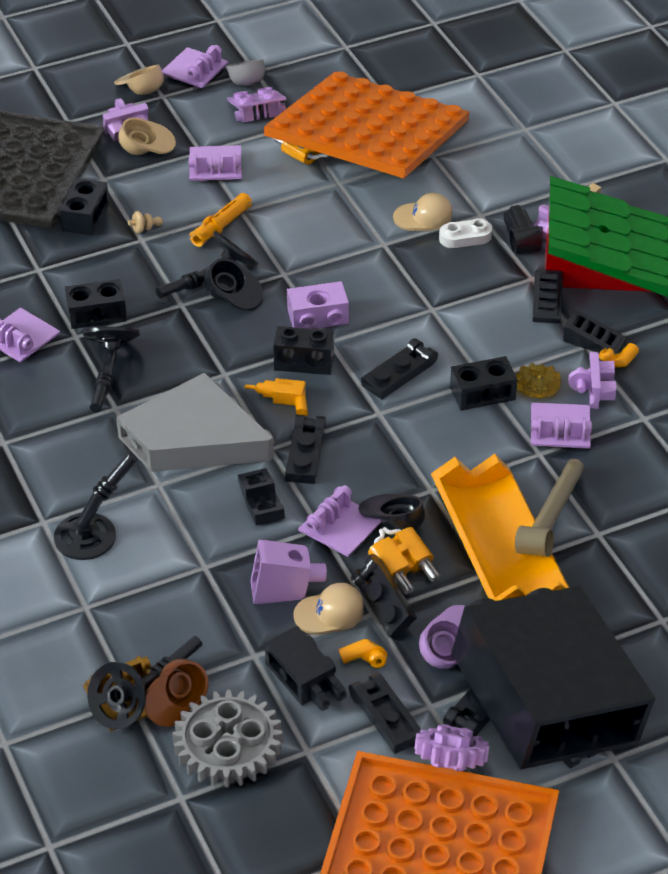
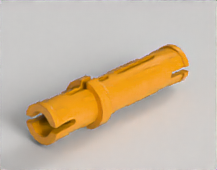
M240 193L216 214L207 216L203 220L202 225L190 232L191 242L195 246L201 247L214 236V231L221 234L226 225L252 206V203H249L252 201L250 196L246 193Z

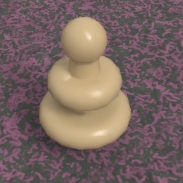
M139 211L134 212L132 220H128V225L132 226L137 234L142 233L144 229L147 231L151 230L153 225L161 226L163 223L161 217L152 218L150 214L142 215Z

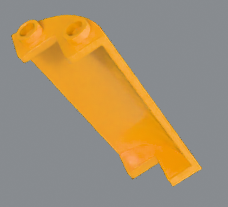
M493 454L471 471L459 459L454 457L431 473L488 598L498 601L526 596L539 588H549L552 591L569 588L552 553L549 557L516 552L515 535L520 525L532 527L535 518L510 468L496 454Z

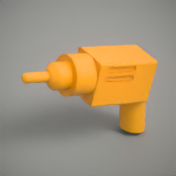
M275 378V381L265 380L264 383L259 382L256 385L246 384L244 386L245 389H253L258 394H263V397L273 398L274 404L295 406L296 414L308 415L305 381Z

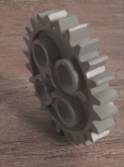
M227 690L225 697H220L217 691H214L212 700H208L202 695L200 696L201 705L190 702V712H180L181 721H175V732H173L175 756L179 757L180 766L187 765L188 775L195 772L198 773L199 782L208 776L211 777V786H214L219 779L224 781L225 787H229L231 779H236L237 783L241 786L245 776L255 781L256 771L266 774L267 764L275 765L276 755L281 754V743H283L281 720H276L275 710L268 711L267 701L257 705V695H253L247 700L245 699L244 691H241L237 697H232L231 690Z

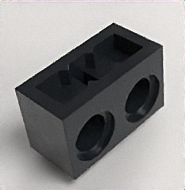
M83 178L76 179L72 188L68 189L64 203L60 204L58 208V219L61 220L62 231L93 236L109 205L107 182Z
M120 279L65 286L71 329L127 321L125 298Z
M277 326L273 344L274 370L331 375L335 356L334 331Z
M503 356L452 366L450 389L460 411L516 400L517 377L507 357Z

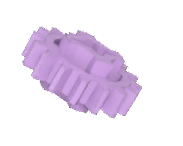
M444 724L438 725L437 729L430 727L429 731L421 729L420 733L416 734L414 749L415 754L421 755V759H431V764L437 768L444 767L454 769L455 771H464L466 767L473 769L475 765L484 766V762L488 761L490 746H488V741L482 740L483 737L472 736L473 731L470 729L451 727Z

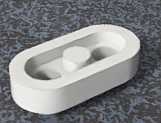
M480 218L449 222L441 226L439 230V242L447 248L481 245L488 243L492 238V225Z

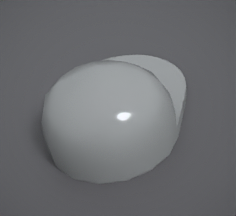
M264 59L226 65L229 77L236 85L250 86L261 81L265 76Z

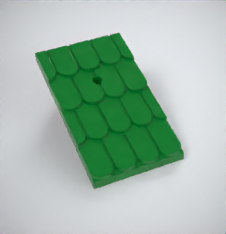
M550 176L545 270L563 272L562 288L655 292L668 297V216L630 206L621 199L590 191L591 187Z

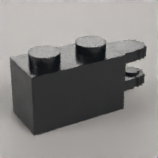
M298 626L265 642L266 665L301 706L313 701L320 710L328 709L330 703L325 694L327 692H330L339 702L346 699V689L334 675L336 673L334 662L329 656H324L317 648L314 639L310 635L306 636Z

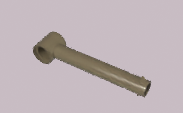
M570 459L567 461L532 527L522 525L518 527L515 535V550L517 553L543 557L551 555L554 545L552 528L584 471V465L580 460Z

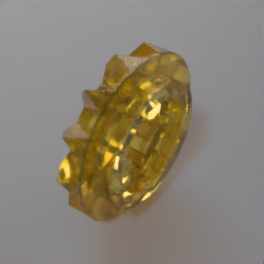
M531 362L528 367L521 366L519 372L516 373L517 389L529 397L546 398L557 393L561 387L560 373L555 371L554 366L545 367L543 362L540 365H535Z

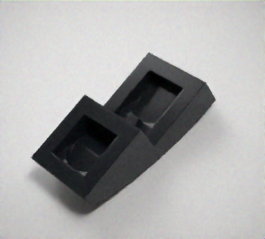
M267 468L237 475L243 497L256 526L285 519L284 507L276 495L275 483Z

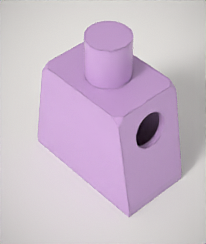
M258 540L250 579L253 603L265 604L302 600L306 596L308 582L326 581V564L310 563L308 548L305 545Z

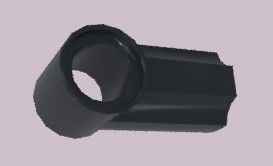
M515 205L504 212V222L509 231L510 245L513 253L540 250L542 248L540 228L537 225L533 226L526 209H522L520 205Z

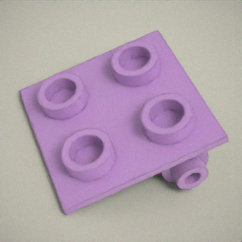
M211 45L206 53L187 47L162 72L165 76L203 88L229 61L222 59V49L218 45Z
M272 87L259 88L258 93L248 94V91L233 93L234 97L227 98L228 102L239 109V111H235V119L242 123L254 121V115L256 120H260L258 105H261L263 119H267V113L268 117L272 118L277 117L286 110L285 103L280 102L286 100V97L273 90Z
M241 145L190 147V181L242 179Z
M19 308L4 320L0 318V351L21 363L61 332L26 310Z
M531 403V446L590 448V433L592 429L590 405Z
M343 485L342 487H337L334 490V494L331 497H327L318 506V509L307 517V520L298 528V531L349 557L381 524L380 519L362 516L359 513V505L351 501V489Z

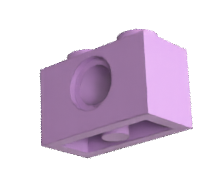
M342 281L287 289V309L292 327L316 329L349 324V302Z

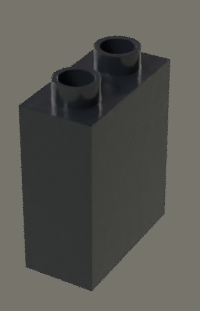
M581 586L554 591L549 588H539L526 596L498 601L491 598H482L464 607L451 654L520 770L639 744L656 698Z

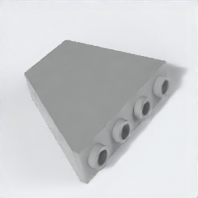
M205 373L116 417L118 438L151 472L268 462L274 459L273 445L275 442L270 431L264 430L256 422L252 414L246 413L234 397H229L222 390L220 384L217 381H213Z

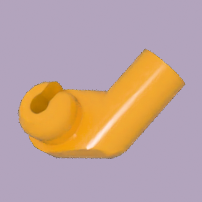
M629 343L618 354H614L611 348L608 350L605 348L600 351L599 359L601 361H614L615 368L626 367L639 353V348L635 344Z
M362 639L338 649L344 664L361 658L370 663L374 668H382L387 662V652L385 649L369 639Z

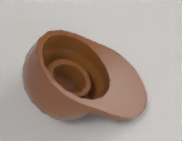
M183 658L166 664L160 676L146 691L144 709L148 718L159 726L171 727L175 725V721H181V711L190 712V702L199 705L201 703L200 696H206L209 687L208 676L204 668L197 662Z

